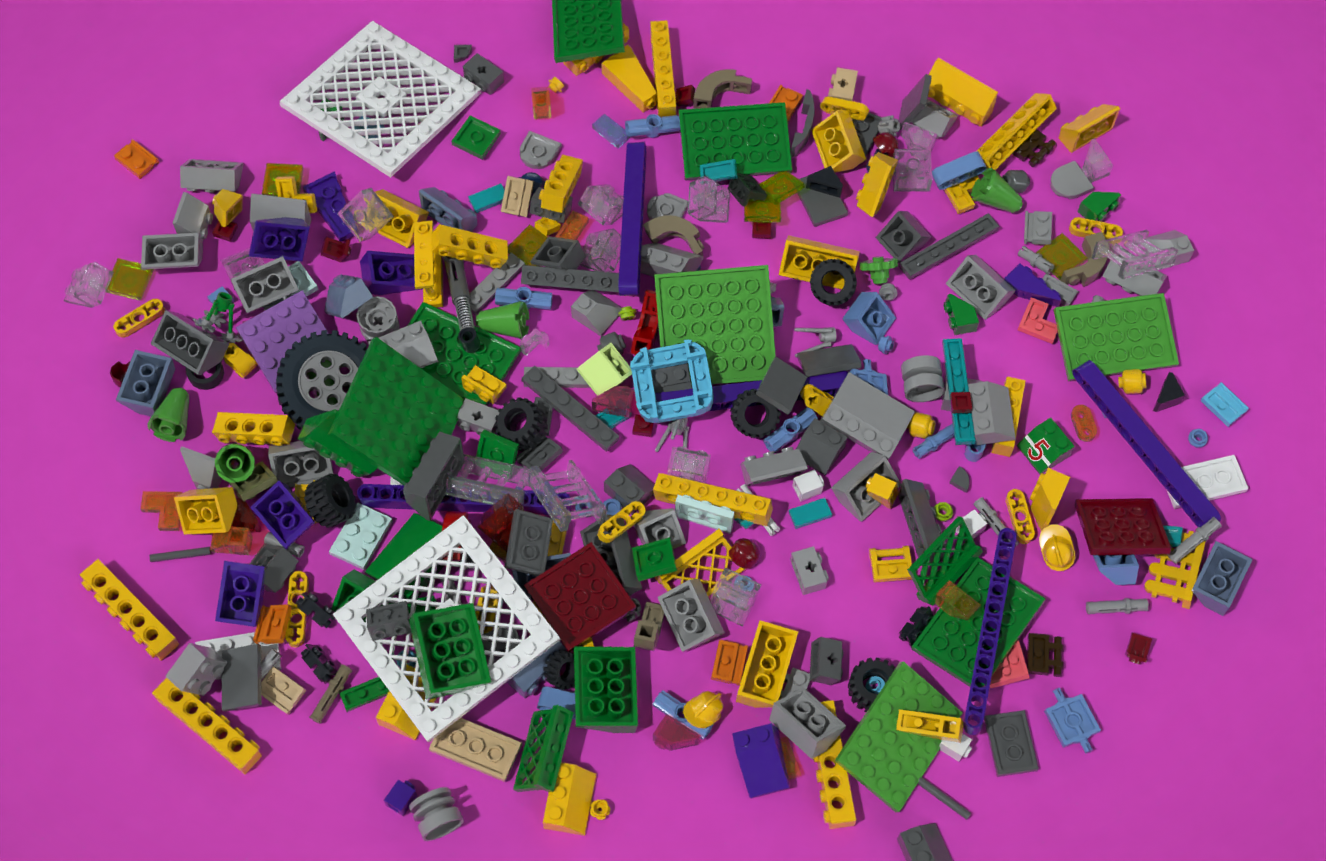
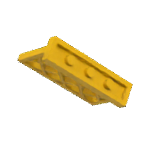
M717 529L675 560L677 571L657 576L655 579L668 592L672 590L667 583L670 580H681V585L683 580L694 579L684 577L685 569L695 568V579H698L699 569L710 571L709 581H700L703 584H708L706 594L709 597L745 569L740 567L736 571L727 570L728 560L732 561L731 557H729L731 546L723 537V532ZM721 543L727 549L726 556L715 554L716 547ZM703 556L712 557L711 567L699 566L700 558ZM714 558L725 559L724 569L713 568ZM713 571L724 573L723 581L713 582Z

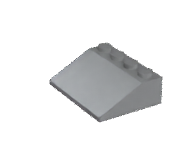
M849 372L820 421L847 436L848 439L868 451L885 455L888 460L915 411Z

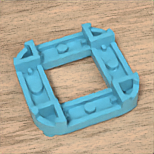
M684 340V343L655 349L647 350V347L640 349V352L631 361L630 368L634 383L636 405L640 415L646 422L661 423L704 414L711 409L714 395L708 360L704 348L699 344L692 342V340ZM688 363L693 395L656 402L651 370Z

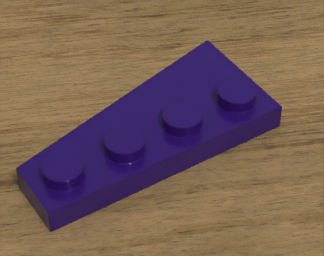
M335 171L303 186L305 194H315L318 212L340 242L356 235V229L341 192V187L337 181Z

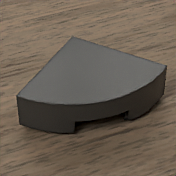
M454 45V63L467 59L472 52V45Z
M959 466L949 484L967 492L969 487L967 472Z

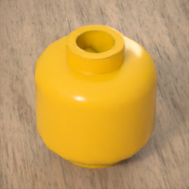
M1140 369L1124 370L1122 377H1118L1119 388H1123L1125 394L1142 393L1143 388H1146V375Z
M915 412L907 429L911 436L926 439L928 436L933 435L936 422L929 414Z

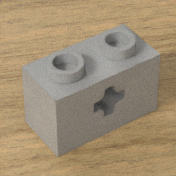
M465 398L458 413L457 426L465 431L471 430L476 432L479 436L483 430L495 434L497 430L494 424L497 422L495 417L499 415L497 409Z
M814 546L792 552L790 561L802 594L806 595L825 589L827 581H829L826 570L822 569L821 555L819 552L816 553Z

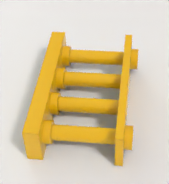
M433 221L414 222L415 289L423 288V302L435 308L443 307V262L441 255L432 253Z

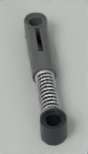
M442 256L445 262L452 303L456 307L460 329L458 339L464 351L468 353L476 352L480 348L481 342L474 328L471 315L472 312L469 304L471 298L464 269V260Z

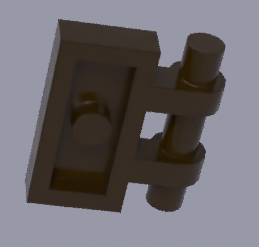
M1036 129L1012 154L1023 162L1029 158V165L1034 167L1043 160L1046 154L1053 150L1056 142L1051 139L1048 143H1045L1046 136Z
M1028 634V674L1048 675L1049 668L1054 669V677L1062 676V670L1064 669L1062 637H1054V643H1051L1047 634ZM1049 651L1054 652V660H1049Z

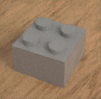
M189 643L165 677L183 692L204 696L211 689L215 679L222 674L228 662L212 648Z

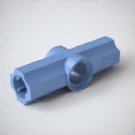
M651 114L646 119L625 122V132L628 137L646 135L647 137L654 138L659 133L680 131L679 116L677 115L659 117L656 114Z
M520 287L517 290L497 288L495 305H507L521 301L527 304L528 309L551 310L552 293L531 291L527 287Z
M807 407L795 417L785 420L783 426L764 439L766 448L770 452L774 451L776 453L789 442L796 441L798 436L809 427L814 418L818 419L815 412ZM790 428H791V429H793V430H795V431H794V432H789V431H787V429H790Z
M662 690L656 697L653 706L673 719L678 726L686 728L704 740L710 733L713 724L705 729L697 728L691 725L686 718H680L678 713L683 712V707L686 703H681Z

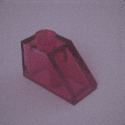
M614 386L592 399V411L630 418L635 398L634 389L628 386Z
M666 714L653 733V741H655L654 744L660 749L664 750L666 748L672 751L699 745L701 735Z

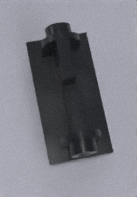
M312 592L302 593L301 595L305 598L302 599L300 597L296 601L297 608L307 616L312 611H315L316 613L311 619L327 629L332 623L329 619H336L333 615L335 611L326 604L325 606L318 602L319 598Z
M923 606L917 608L910 618V621L914 624L912 625L907 622L899 632V638L902 641L908 640L911 648L934 617L929 606L927 609Z
M306 644L307 649L301 652L302 659L310 669L317 665L313 673L320 682L329 683L330 676H335L337 673L336 665L324 656V650L320 646Z

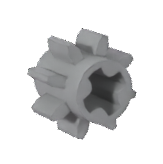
M894 115L882 117V121L878 124V130L880 133L888 132L893 136H897L896 132L900 130V122L898 119H894Z

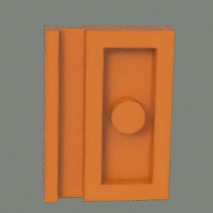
M780 85L769 103L785 102L788 123L802 101L803 94L789 88L786 89L783 85Z
M133 139L129 145L126 144L114 155L116 161L139 179L146 175L155 164L159 163L154 155Z
M290 605L262 606L253 638L256 644H259V642L264 644L284 642L292 610Z
M719 639L711 680L728 684L733 683L740 686L748 646Z

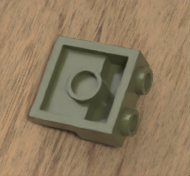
M261 461L255 465L252 474L246 480L236 483L229 482V484L233 487L236 496L240 500L245 501L254 498L256 494L263 490L270 489L278 480L273 472Z

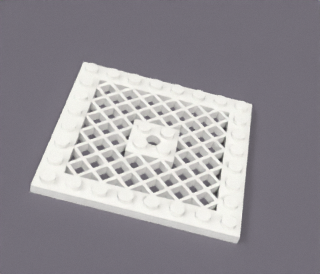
M371 21L280 100V106L391 178L481 94V88L379 24ZM371 49H380L381 51L371 52ZM394 57V60H386V61H385V59H384V58ZM382 58V61H372V59ZM359 59H369V62H360ZM398 66H407L408 69H398ZM383 67V70L373 71V68ZM385 67H395V69L386 70ZM370 68V71H361V69ZM348 69H358V72H348ZM421 74V77L412 78V75ZM409 75V78H399V76ZM387 76H396V79H387ZM371 77V80L362 81V78ZM359 78V81L349 82V79ZM346 79V82H337L336 80ZM435 83V86H426L425 84ZM413 84H422L423 87H413ZM400 85H410V87L401 88ZM345 88H347V91H343V92H338V91H337V89H345ZM350 88H360V90L350 91ZM335 89V92L325 93V90ZM436 92V95L427 96V93ZM439 92H448L449 94L439 95ZM424 93V96L414 97V94ZM325 98L336 99V102H326ZM338 98H348L349 101H338ZM323 99L321 103H313V100ZM428 102H437L438 105H428ZM411 103H412V105H413V106H410V107H403V104H411ZM415 103H425V106H416ZM339 106H342V108H348V107H349V110H348V111H340V110H339ZM337 107V111L327 112L326 108ZM352 107H362V110H352ZM426 112V115L417 116V113ZM405 113H414V116H405V117H404V114H405ZM391 114H401V117H391ZM376 115L375 119H366V116ZM363 116V119L353 120V117ZM350 117L351 120L341 121L340 118ZM402 123V127H393L392 125ZM405 123H415V126H405ZM377 125V128L367 129V126ZM380 125H390V127L380 128ZM354 126H364V129L354 130ZM403 133L404 136L394 137V134ZM381 134H391V137L381 138ZM368 135H378V138L368 139ZM382 144H392V147L382 148Z
M464 515L333 614L427 742L434 739L561 640ZM453 552L463 553L462 562L452 561ZM448 554V561L441 560ZM467 554L474 561V563H466ZM437 565L447 566L445 575L436 574ZM451 566L461 567L459 576L450 575ZM432 567L431 573H424L426 570ZM465 568H475L474 577H464ZM479 569L487 579L478 578ZM421 577L430 578L429 587L420 586ZM416 579V581H415V586H413V585H408L409 583H411L413 580ZM435 579H444L443 589L433 588ZM449 580L458 581L457 590L448 589ZM463 581L473 582L471 591H462ZM477 583L487 584L485 593L476 592ZM491 585L499 594L490 593ZM404 590H414L412 600L403 599ZM419 591L428 592L427 601L417 600ZM397 592H399L398 598H391ZM433 592L442 593L441 603L431 602ZM447 594L456 595L455 604L451 598L446 601ZM461 595L470 596L469 603L473 604L475 597H484L483 607L474 606L475 611H482L481 621H477L480 626L481 639L492 641L491 651L484 650L485 655H490L488 670L491 683L451 694L453 696L445 702V696L440 697L439 704L429 703L430 699L426 700V697L424 702L417 692H424V688L417 687L418 679L421 677L417 657H408L409 647H415L414 643L410 642L412 633H407L405 642L396 641L397 636H393L391 640L379 639L373 641L367 629L366 609L379 607L382 604L383 606L388 605V602L398 603L407 601V604H412L409 614L410 619L412 614L415 613L416 605L426 606L425 611H429L430 606L440 609L460 605ZM489 598L499 599L498 608L488 607ZM503 600L511 610L502 609ZM487 612L497 613L495 622H486ZM501 614H511L510 624L500 623ZM515 615L523 625L514 624ZM485 626L494 627L493 637L483 636ZM499 628L509 629L507 638L498 637ZM513 629L523 630L522 640L512 639ZM527 631L531 634L528 638H526ZM497 642L507 643L505 652L495 651ZM511 643L519 644L510 651ZM382 644L390 645L389 654ZM395 645L405 646L403 656L394 655ZM494 656L502 657L494 663ZM394 660H402L401 670ZM407 661L416 662L415 672L405 671ZM405 675L414 676L413 686ZM429 707H433V708H436V709L433 710V711H431V710L429 709Z

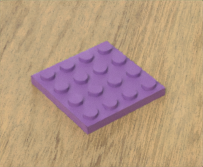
M302 290L236 327V330L273 391L277 393V370L280 367L282 357H285L287 349L291 350L292 344L295 341L301 342V337L306 335L309 338L313 332L320 335L321 330H326Z

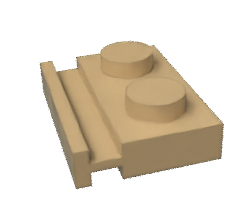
M507 176L501 212L527 217L534 181Z
M274 666L261 682V695L288 715L306 692V689Z

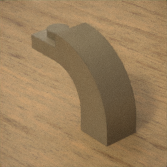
M733 69L719 70L707 75L696 88L693 108H711L714 98L726 91L750 94L752 78L736 76V70Z
M667 215L656 217L643 224L644 230L652 243H657L666 237L675 236L683 239L694 254L704 256V246L698 239L700 232L686 219Z
M1102 232L1084 238L1081 247L1086 254L1088 262L1082 266L1064 271L1061 282L1067 285H1075L1080 281L1082 286L1085 287L1099 277L1108 257V245Z
M646 602L642 620L638 621L635 632L634 647L655 651L665 614L661 605Z

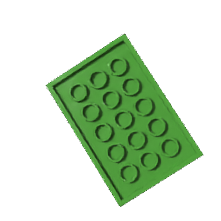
M1164 293L1055 307L1053 309L1068 381L1075 380L1072 373L1073 369L1088 360H1091L1104 376L1122 374L1124 370L1130 369L1146 371L1179 365Z
M904 661L899 662L834 760L894 812H900L918 784L919 778L923 776L939 751V745L942 741L897 731L899 709L960 718L963 713Z

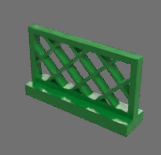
M958 516L907 569L918 590L916 594L918 599L932 606L983 553L981 547L975 545L963 517ZM960 526L958 535H955L956 528ZM948 539L946 548H942L943 542ZM957 539L955 548H952L953 540ZM935 552L933 562H929L930 556ZM941 552H945L943 561L939 562ZM922 566L920 575H917L915 571ZM928 566H932L930 575H926ZM925 579H929V581L924 585Z
M553 705L552 709L533 712L513 787L514 791L545 790L547 792H554L574 712L560 705ZM542 717V721L538 724L539 718ZM546 727L545 731L541 734L542 729ZM539 746H540L541 749H540V750L538 751V753L536 754L535 751H536V750L539 748ZM535 766L536 769L532 773H530L532 768Z

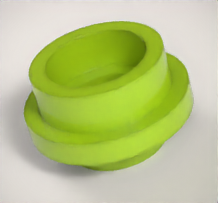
M632 306L623 307L618 312V316L621 317L622 321L632 320L636 318L635 314L637 311L632 309Z
M940 502L934 507L937 520L947 521L952 517L953 509L948 503ZM943 510L946 514L943 515L939 511Z

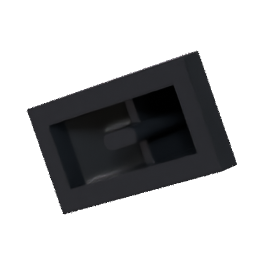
M829 166L808 175L806 188L840 198L843 185L832 167Z
M1169 372L1164 380L1153 409L1155 412L1181 404L1185 396L1172 372Z

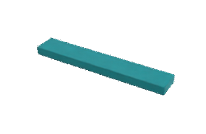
M962 338L943 339L942 341L949 399L951 392H969ZM951 411L955 445L975 444L972 411L971 413H952Z

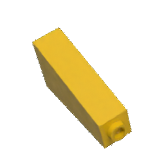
M629 45L625 46V52L614 54L602 62V74L643 113L656 105L657 93Z

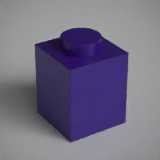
M398 779L384 799L386 806L404 816L409 809V805L418 796L416 790H414L416 787L406 780L402 782Z

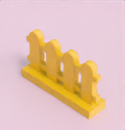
M1189 531L1188 534L1183 533L1182 542L1189 538L1194 532ZM1206 541L1200 543L1195 548L1194 553L1190 552L1178 562L1181 564L1180 568L1164 565L1165 560L1171 561L1167 554H1153L1156 558L1160 559V563L1154 562L1149 565V573L1156 576L1155 581L1147 580L1145 582V591L1151 593V597L1154 598L1160 595L1172 598L1174 603H1177V600L1183 601L1182 608L1190 609L1193 597L1192 588L1197 580ZM1189 565L1191 569L1185 570V566ZM1161 577L1176 581V585L1160 582ZM1182 582L1187 583L1186 588L1181 587Z

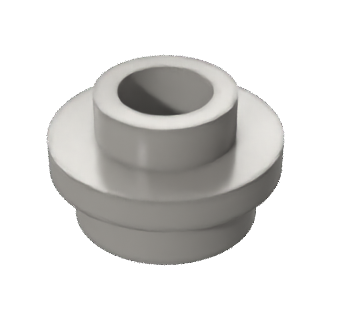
M887 283L881 286L879 295L883 300H892L897 296V289L893 284Z

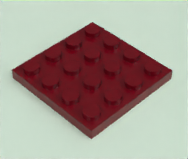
M1153 498L1075 500V508L1090 555L1170 554L1171 546Z
M592 542L524 585V588L550 626L560 637V641L568 652L574 650V647L580 646L636 609V605Z

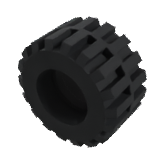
M828 259L821 262L815 267L810 278V288L815 298L821 303L831 306L847 302L853 296L857 286L854 270L846 262L838 259ZM831 271L839 272L845 282L843 289L834 294L827 292L822 285L823 277Z
M757 389L743 391L744 393L739 394L737 399L732 402L733 406L730 409V417L734 427L745 436L751 438L768 436L772 430L777 428L775 426L777 423L779 424L781 411L756 395ZM753 402L761 403L766 410L764 420L756 425L748 423L745 419V410Z
M518 397L516 400L511 399L510 403H504V407L498 410L499 415L495 417L497 422L494 423L495 428H497L496 433L505 439L519 444L518 450H529V446L534 448L537 442L540 443L542 441L541 437L546 435L545 429H548V424L545 422L548 421L544 411L532 401ZM527 417L525 425L516 431L518 422Z
M330 473L307 485V490L304 493L306 496L304 497L307 504L306 507L311 517L317 523L319 522L321 526L326 528L336 526L350 519L355 514L356 499L353 490L348 482H345L344 478L339 477L338 474Z
M877 657L875 661H872V658H867L866 662L862 660L858 666L854 667L848 682V694L852 696V703H857L858 709L863 707L865 708L864 712H867L878 694L867 691L863 681L867 678L878 676L886 684L895 669L893 664L891 666L888 665L889 661L884 660V662H881L880 658Z

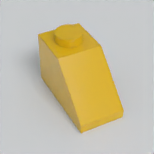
M225 189L216 194L212 202L214 214L223 227H226L242 211L243 195Z
M876 473L866 483L865 488H867L868 495L891 509L899 494L897 483Z

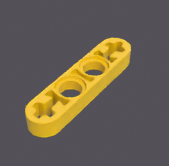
M302 571L292 573L289 579L288 604L292 610L285 638L288 645L293 648L302 646L305 641L307 615L297 608V604L292 602L295 596L300 595L304 599L305 597L301 594L304 592L308 593L309 581L307 575ZM299 577L302 578V581L300 582L301 590H297L298 586L295 582L298 581ZM295 614L302 616L301 621L298 623L291 622V618ZM293 628L297 629L298 637H300L295 642L290 638L294 637Z

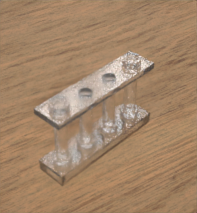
M1143 230L1096 242L1091 258L1094 260L1103 257L1109 258L1120 266L1118 276L1122 279H1127L1172 267L1179 250L1174 247L1163 250L1157 248L1146 240L1149 231ZM1144 247L1145 249H1147V250L1150 251L1151 253L1146 252V251L1143 250L1142 248ZM1129 251H1133L1134 253H1136V254L1139 255V256H1135L1134 254H1132V253L1129 252ZM1116 254H1120L1121 256H1123V257L1126 258V259H1122L1121 257H1119V256L1116 255Z
M464 454L465 463L460 470L459 477L449 475L447 478L446 495L512 510H522L525 494L523 489L525 486L535 487L536 469ZM469 473L480 476L477 481L467 479ZM488 478L498 480L496 485L485 482ZM506 482L517 484L515 489L504 487Z
M569 460L567 471L550 474L542 473L538 466L530 467L527 482L550 517L553 518L560 532L568 531L571 519L594 516L599 525L603 524L607 513L606 506L601 502L573 460ZM568 478L571 484L553 487L549 482ZM571 491H577L579 496L561 499L557 495ZM585 503L588 508L570 512L565 506Z

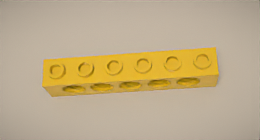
M668 20L650 21L654 81L657 93V113L659 117L676 115V100Z
M1035 93L977 150L987 169L992 168L996 170L1057 109L1051 94Z
M662 473L658 474L653 488L655 499L658 501L675 504L677 495H688L697 501H708L717 507L724 506L730 508L731 511H734V519L739 518L763 526H768L773 510L772 502L769 498Z
M99 559L79 574L83 579L81 584L88 592L93 590L96 593L94 598L101 605L105 603L108 606L106 610L113 618L118 616L121 619L120 625L126 631L130 629L134 633L132 637L138 644L144 643L147 646L145 650L152 658L156 656L162 661L180 645L160 621ZM106 582L103 587H98L100 583ZM119 595L116 600H111L113 596ZM132 608L129 613L124 614L126 609ZM145 621L141 627H136L139 622ZM152 635H158L155 640H149Z
M168 678L152 692L158 702L244 775L262 757L259 752L260 747L253 740L248 742L243 738L245 734L239 728L235 727L233 729L230 727V721L222 714L217 716L214 713L215 709L208 702L203 704L199 700L201 697L198 694L181 691ZM183 695L180 701H174L176 696ZM198 707L194 714H189L191 708ZM207 720H213L210 726H204ZM228 732L224 739H218L221 733ZM243 745L240 751H233L235 746Z
M834 700L820 702L837 717ZM840 735L827 751L813 758L814 763H818L819 770H816L817 782H821L822 785L820 800L821 803H825L826 810L823 811L825 823L829 824V829L850 827L856 823L847 771L834 761L843 748ZM832 761L835 767L828 768L824 762ZM835 781L839 787L831 788L828 782ZM839 801L842 804V808H834L832 802Z

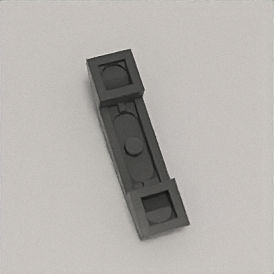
M806 89L801 113L807 115L803 133L795 132L791 157H795L804 148L811 134L814 119V100L811 91Z

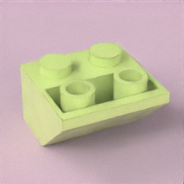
M612 343L602 348L577 368V371L599 399L632 375L630 366Z

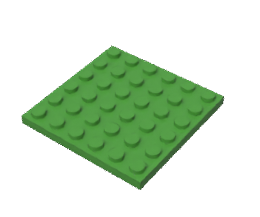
M768 265L654 275L660 347L684 343V340H692V342L699 344L706 352L712 384L763 380L772 360L776 356Z

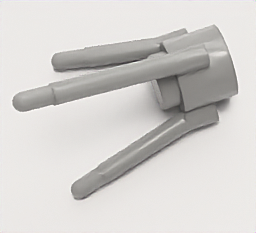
M834 327L794 328V331L819 333V340L824 342L801 352L831 347V342H836V330Z
M682 418L669 422L655 451H659L670 431L672 432L671 440H674L675 435H681L683 432L682 462L686 463L689 427L686 425L688 419Z

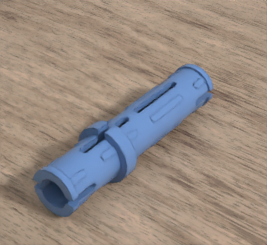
M953 423L937 434L928 436L923 443L914 447V455L920 459L928 452L937 450L938 446L954 437Z

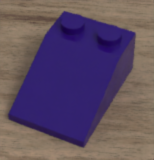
M282 217L256 220L249 256L278 259L283 256L285 260L303 261L310 226L303 219Z
M367 251L360 260L362 280L373 295L421 290L415 289L414 254Z
M280 480L250 507L285 549L291 546L315 523L297 495L288 485Z
M224 561L215 621L257 627L260 611L263 606L265 566Z
M770 723L732 733L736 755L750 798L790 789L779 730L776 726Z

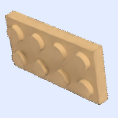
M459 718L433 739L429 751L505 782L522 743Z

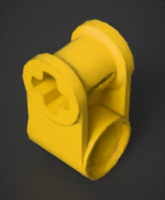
M228 343L229 346L224 355V361L240 377L245 378L258 364L236 344Z
M811 384L803 386L800 391V396L806 406L821 416L824 415L834 398L829 393L823 392Z

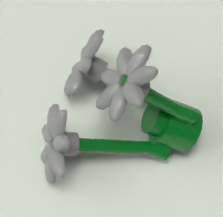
M219 292L210 311L204 310L206 316H203L202 319L193 318L196 326L202 327L203 331L208 330L213 333L216 330L212 326L213 324L220 328L221 324L226 323V320L222 319L224 314L219 313V311L226 312L229 310L227 334L222 333V336L219 338L227 343L229 341L234 344L235 342H242L241 336L235 335L233 331V309L235 304L232 303V296L226 292Z

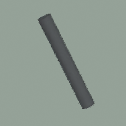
M210 547L150 554V562L210 555L211 549Z
M923 777L919 778L918 785L966 820L969 818L971 813Z

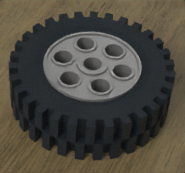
M321 330L320 335H317L316 332L311 333L309 338L305 335L301 337V342L295 341L292 344L291 350L287 349L285 357H282L280 367L277 370L276 391L283 413L287 414L296 423L298 429L303 428L307 418L334 409L339 411L347 394L342 388L346 385L351 386L367 351V345L364 342L359 344L358 338L353 336L350 339L348 338V333L345 332L342 335H337L338 331L332 330V334H327V330ZM328 360L332 365L325 368L321 365V362ZM347 367L350 372L344 375L340 373L339 369ZM308 372H314L316 374V378L308 379L306 377V374ZM332 379L335 384L333 386H326L324 381ZM316 390L320 395L317 398H311L309 392ZM334 397L338 400V403L330 405L327 399Z

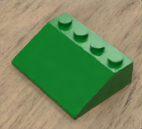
M336 409L306 419L298 437L300 441L304 442L303 444L306 447L319 451L321 456L334 460L336 465L347 468L356 477L370 475L377 469V467L328 435L338 413Z
M414 513L366 569L365 573L377 581L442 532L443 526L433 521H428ZM437 565L436 574H438L445 565ZM430 567L424 573H431L432 567ZM421 577L420 586L427 587L430 583V578ZM416 579L413 580V581H412L411 583H409L408 585H413V586H415V581H416ZM404 590L403 599H413L414 590ZM423 591L418 592V597L422 594Z
M473 603L412 614L409 624L426 700L491 683Z
M574 647L576 727L611 733H635L638 727L635 647Z

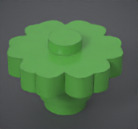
M884 256L873 257V260L860 262V270L870 271L873 284L887 283L889 269L898 266L896 258H884Z

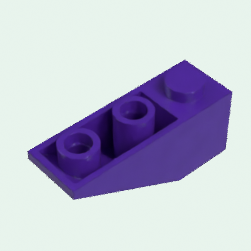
M1019 263L1004 278L1016 290L1014 294L1017 297L1028 300L1032 297L1048 303V305L1060 306V294L1054 289L1051 290L1042 278H1037L1033 275L1029 267Z

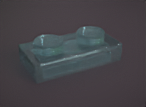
M603 114L592 124V128L616 148H619L630 139L626 135L625 129L606 114Z

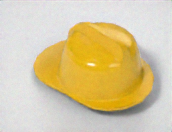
M1058 524L1045 527L1040 533L1039 544L1046 565L1056 571H1064L1070 568L1075 560V550L1068 530Z
M704 691L695 696L684 705V717L691 725L697 728L705 729L710 727L721 717L723 703L720 698L722 694L716 695L713 692Z

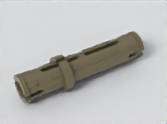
M343 664L340 666L333 680L330 679L329 686L309 717L310 719L321 724L338 693L343 691V685L350 673H352V669Z

